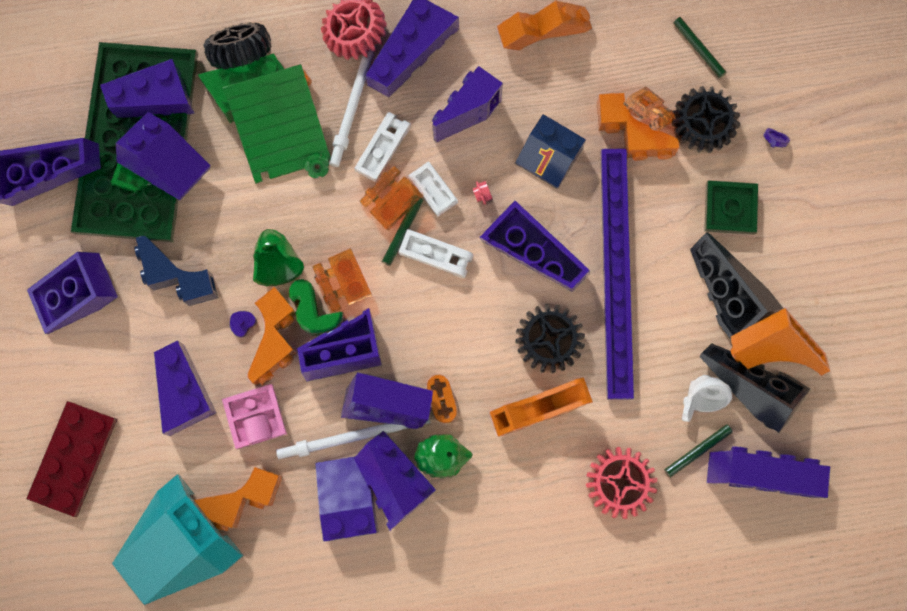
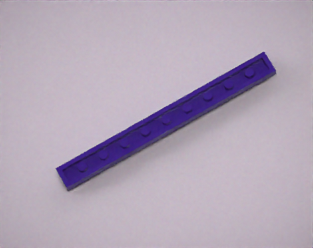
M601 149L607 400H633L627 149Z

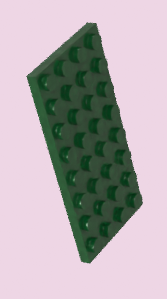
M99 42L85 139L99 143L101 168L78 179L71 232L73 234L136 239V237L145 236L150 241L173 242L179 201L177 198L154 184L137 192L111 185L118 164L116 143L142 117L117 118L108 108L100 85L173 59L180 71L192 104L198 60L197 50ZM153 114L168 123L187 142L190 114Z

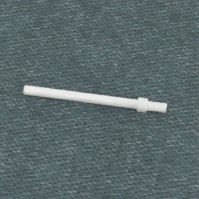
M371 50L367 52V57L362 56L339 134L335 135L333 141L334 150L329 163L333 167H339L343 151L347 150L349 144L348 135L366 80V74L374 54Z
M385 423L307 442V440L296 442V445L276 449L278 460L296 455L303 457L310 455V452L375 437L382 431L388 434L409 428L403 425Z

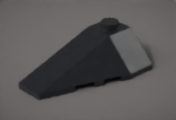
M713 343L700 355V358L720 380L731 388L732 393L753 416L767 428L773 429L778 433L786 426L810 391L809 387L779 371L778 375L764 370L765 365L763 364L747 369L741 362H737L733 358L731 351Z

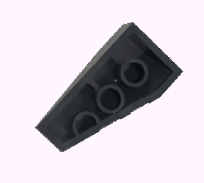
M709 232L705 233L690 249L700 277L704 278L709 293H707L710 301H713L718 315L715 316L718 324L730 339L734 334L783 309L770 290Z

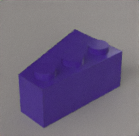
M357 372L346 388L341 418L403 425L411 429L422 428L429 420L433 391Z

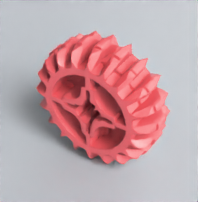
M340 0L341 3L338 5L332 3L333 9L326 10L328 17L322 18L324 26L321 27L323 41L327 44L328 49L339 58L343 56L348 61L352 56L358 60L361 54L367 57L369 50L376 52L375 45H382L380 37L386 36L384 29L387 27L385 14L380 10L379 4L373 2V0ZM370 17V25H369V27H368V29H367V28H366V25L368 24L367 20H368V18ZM340 26H342V28H341V30H340V33H341V34H340V36L338 37L339 28H340Z
M616 447L615 456L608 449L605 451L607 459L599 454L596 458L600 465L593 462L590 464V467L596 470V472H588L586 474V477L594 479L593 482L586 483V488L594 487L595 492L589 493L588 497H598V500L593 505L598 507L603 503L605 505L602 509L603 514H606L611 508L612 518H617L618 512L621 511L622 519H627L628 510H630L633 517L638 516L636 507L641 511H646L647 508L643 501L647 503L653 502V499L647 495L648 492L657 493L656 488L649 487L650 483L658 482L657 478L649 479L648 475L655 472V469H645L644 466L649 463V460L646 458L640 463L638 461L641 457L640 452H636L631 457V448H626L624 455H622L621 447ZM622 461L621 467H619L618 473L615 476L602 474L610 463ZM630 464L639 472L642 484L631 478ZM623 475L626 478L625 480H627V484L633 486L622 487L620 491L617 488L619 485L610 480L620 479ZM600 482L612 487L613 502L604 495ZM628 490L640 491L639 496L632 503L621 505L622 499H624V495Z

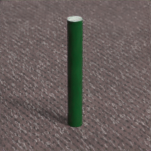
M678 17L673 24L719 79L723 77L727 71L681 17Z
M415 196L381 261L383 264L391 266L407 229H410L424 201L421 197Z
M726 424L665 468V473L671 478L732 434V429Z

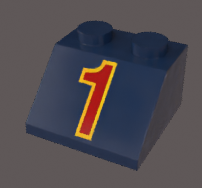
M543 114L531 131L515 164L558 189L582 152L586 139Z

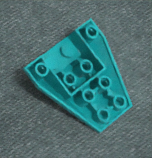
M179 474L156 492L112 562V565L143 605L220 575L244 556L228 535L222 536L192 499V496L195 495Z

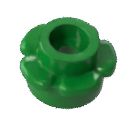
M319 154L311 155L304 165L308 175L312 178L324 177L329 171L328 159ZM316 164L320 166L318 169L315 168Z

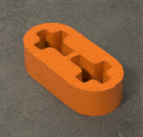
M434 375L428 380L427 389L431 390V387L435 386L434 381L439 380L441 384L445 383L446 387L442 388L444 397L441 398L438 397L437 391L433 390L431 401L433 413L437 421L449 424L453 422L457 415L451 386L445 376ZM442 401H445L448 409L452 408L453 412L449 413L448 419H444L443 415H438V412L442 410L440 404Z

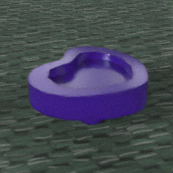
M767 128L763 134L764 138L773 148L787 147L790 142V138L786 134L771 128Z
M238 311L230 317V328L234 335L242 338L247 335L250 328L256 325L257 321L252 313Z

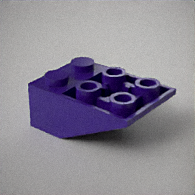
M480 66L474 72L469 71L462 81L464 85L459 91L454 90L447 100L448 105L443 111L441 109L438 110L432 119L434 141L439 142L487 120L502 101L503 83Z

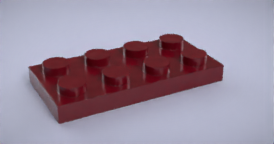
M67 401L26 499L72 517H78L117 419Z

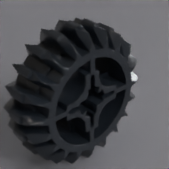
M248 22L246 24L232 25L217 31L216 34H211L203 45L204 53L211 66L216 69L223 68L225 70L228 68L235 69L239 66L243 67L246 64L259 61L261 57H265L271 51L272 47L270 34L264 25L256 22L253 24Z
M701 86L698 92L693 88L690 90L689 95L683 94L681 101H677L675 105L677 110H674L672 113V117L675 118L672 126L678 127L674 132L675 136L683 135L680 142L685 143L688 141L689 149H692L694 145L698 146V153L702 152L704 147L708 153H711L714 147L719 151L723 148V144L729 145L731 138H734L737 134L735 129H738L740 126V122L737 121L740 113L734 111L737 108V103L730 104L731 95L724 98L722 96L724 93L723 89L718 94L715 93L714 86L710 87L708 92H706L704 86ZM699 104L698 113L687 116V110ZM724 123V130L719 134L713 135L714 126ZM693 129L699 130L701 134L697 133Z
M545 304V312H542L541 308L536 306V316L528 311L526 316L529 321L525 319L520 320L521 326L525 329H516V334L523 337L517 338L515 343L519 345L524 344V346L518 349V354L527 352L523 361L526 363L533 359L532 369L536 368L537 363L541 364V373L545 372L546 366H550V372L554 374L556 372L555 365H558L561 371H565L564 362L573 366L574 360L571 356L578 359L581 356L575 349H583L585 346L582 342L577 341L584 339L585 334L576 332L582 329L583 325L581 323L573 324L577 319L576 315H573L570 319L566 317L569 309L566 308L563 314L559 313L560 305H556L554 311H550V305ZM546 319L556 320L566 328L555 329L551 327ZM539 322L542 335L536 338L535 341L529 342V332ZM546 331L551 337L558 336L553 342L555 343L554 346L550 341H543L546 338ZM570 335V348L564 355H561L559 341ZM545 348L549 350L554 358L542 357L534 349Z

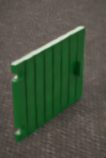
M301 64L223 87L255 184L263 182L261 173L268 171L270 179L305 169L306 160L313 154L322 155L330 161L331 157Z

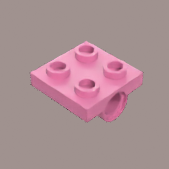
M273 384L222 399L235 449L238 450L287 434Z

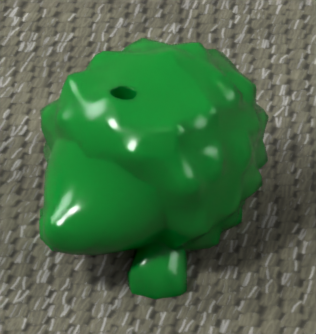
M438 434L431 435L429 438L419 442L414 459L417 467L424 474H429L431 478L439 477L442 479L445 477L452 478L453 475H457L461 467L472 458L473 454L452 435Z

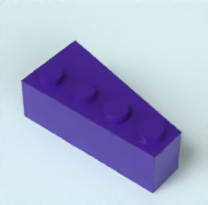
M412 0L367 72L368 86L390 97L411 77V74L419 66H422L427 61V58L436 49H440L445 44V41L459 30V17L428 0Z
M77 138L0 151V203L9 206L17 205L100 169L99 143L85 138Z
M514 201L480 236L483 243L571 292L590 274V270L517 201Z
M732 446L731 451L709 452L706 483L729 484L730 487L737 488L756 487L755 490L780 491V494L809 498H828L830 466L820 465V460L804 458V462L796 461V456L780 454V458L772 457V452L756 450V454L748 453V448Z

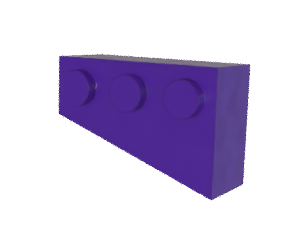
M173 59L100 85L108 108L117 118L143 117L147 112L163 115H172V113L195 114L180 71Z
M369 308L356 318L341 323V326L333 331L325 332L297 348L301 373L306 382L382 366L373 317Z
M177 340L154 352L162 434L172 436L217 413L184 344Z
M384 431L370 440L354 457L367 486L372 487L377 497L375 503L378 509L382 508L388 520L386 525L389 531L422 505L436 491Z

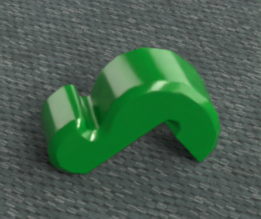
M299 279L291 284L289 297L295 305L299 303L296 310V320L304 332L312 336H320L341 326L345 318L343 312L319 316L314 287L309 281Z

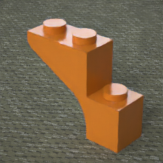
M555 0L534 15L517 12L499 24L497 28L503 47L520 51L526 46L543 39L588 32L592 29L590 14L585 6Z
M624 93L599 94L597 100L599 131L617 133L623 130L627 158H632L634 161L646 160L648 157H657L658 159L665 160L676 155L679 149L678 139L635 119L628 111Z
M275 287L255 302L265 321L264 335L248 371L249 380L256 386L268 383L274 377L273 373L280 367L284 369L294 361L293 356L297 354L278 332L281 327L285 329L295 321L293 317L296 316V312Z
M582 377L529 398L501 406L491 411L490 415L499 437L520 431L536 423L562 416L593 401L585 379Z
M254 467L250 478L239 490L194 501L208 519L214 522L213 525L217 529L228 531L229 527L237 528L247 499L250 500L248 505L259 509H264L265 505L272 506L283 476Z

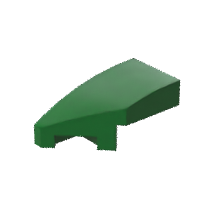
M119 163L111 181V185L137 192L152 184Z

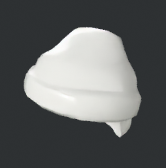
M702 375L696 380L691 381L688 396L683 401L682 420L689 422L694 410L714 412L726 407L732 400L731 388L722 380L708 375Z

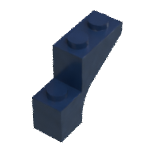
M136 237L138 246H135L134 249L138 261L142 262L143 270H140V275L144 285L155 291L179 284L176 286L178 298L180 301L183 300L188 306L218 298L213 274L208 269L197 272L183 271L177 268L147 237Z

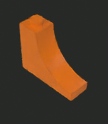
M786 308L731 336V354L737 362H741L747 369L764 363L785 361L808 366L821 376L830 372L826 353Z

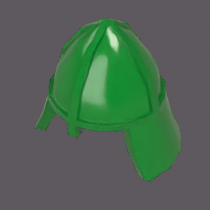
M266 229L260 233L254 247L253 281L262 286H279L289 283L301 275L304 270L303 261L298 257L287 238L274 229Z

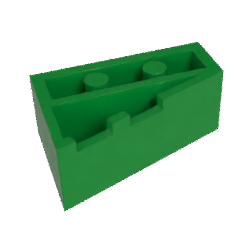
M274 54L261 57L259 61H254L252 64H246L243 67L239 66L235 69L228 68L226 70L221 68L197 75L228 122L232 123L234 119L223 87L284 69V67Z

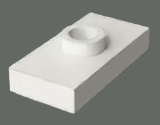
M429 161L408 175L411 182L437 217L458 203L454 194Z

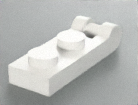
M388 112L355 166V171L377 183L401 141L407 135L411 123L405 120L402 122L396 118V115ZM391 127L397 130L395 135L388 131Z
M407 229L399 249V255L446 271L459 278L466 277L468 272L466 267L474 256L473 253L409 229ZM452 256L459 258L457 265L450 263Z

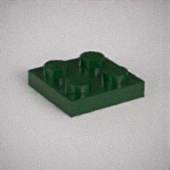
M708 180L706 182L704 232L755 235L757 233L758 184Z

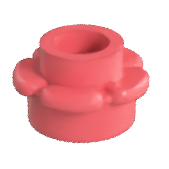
M477 181V187L472 189L477 202L483 201V204L486 205L487 201L493 200L486 181L481 183Z

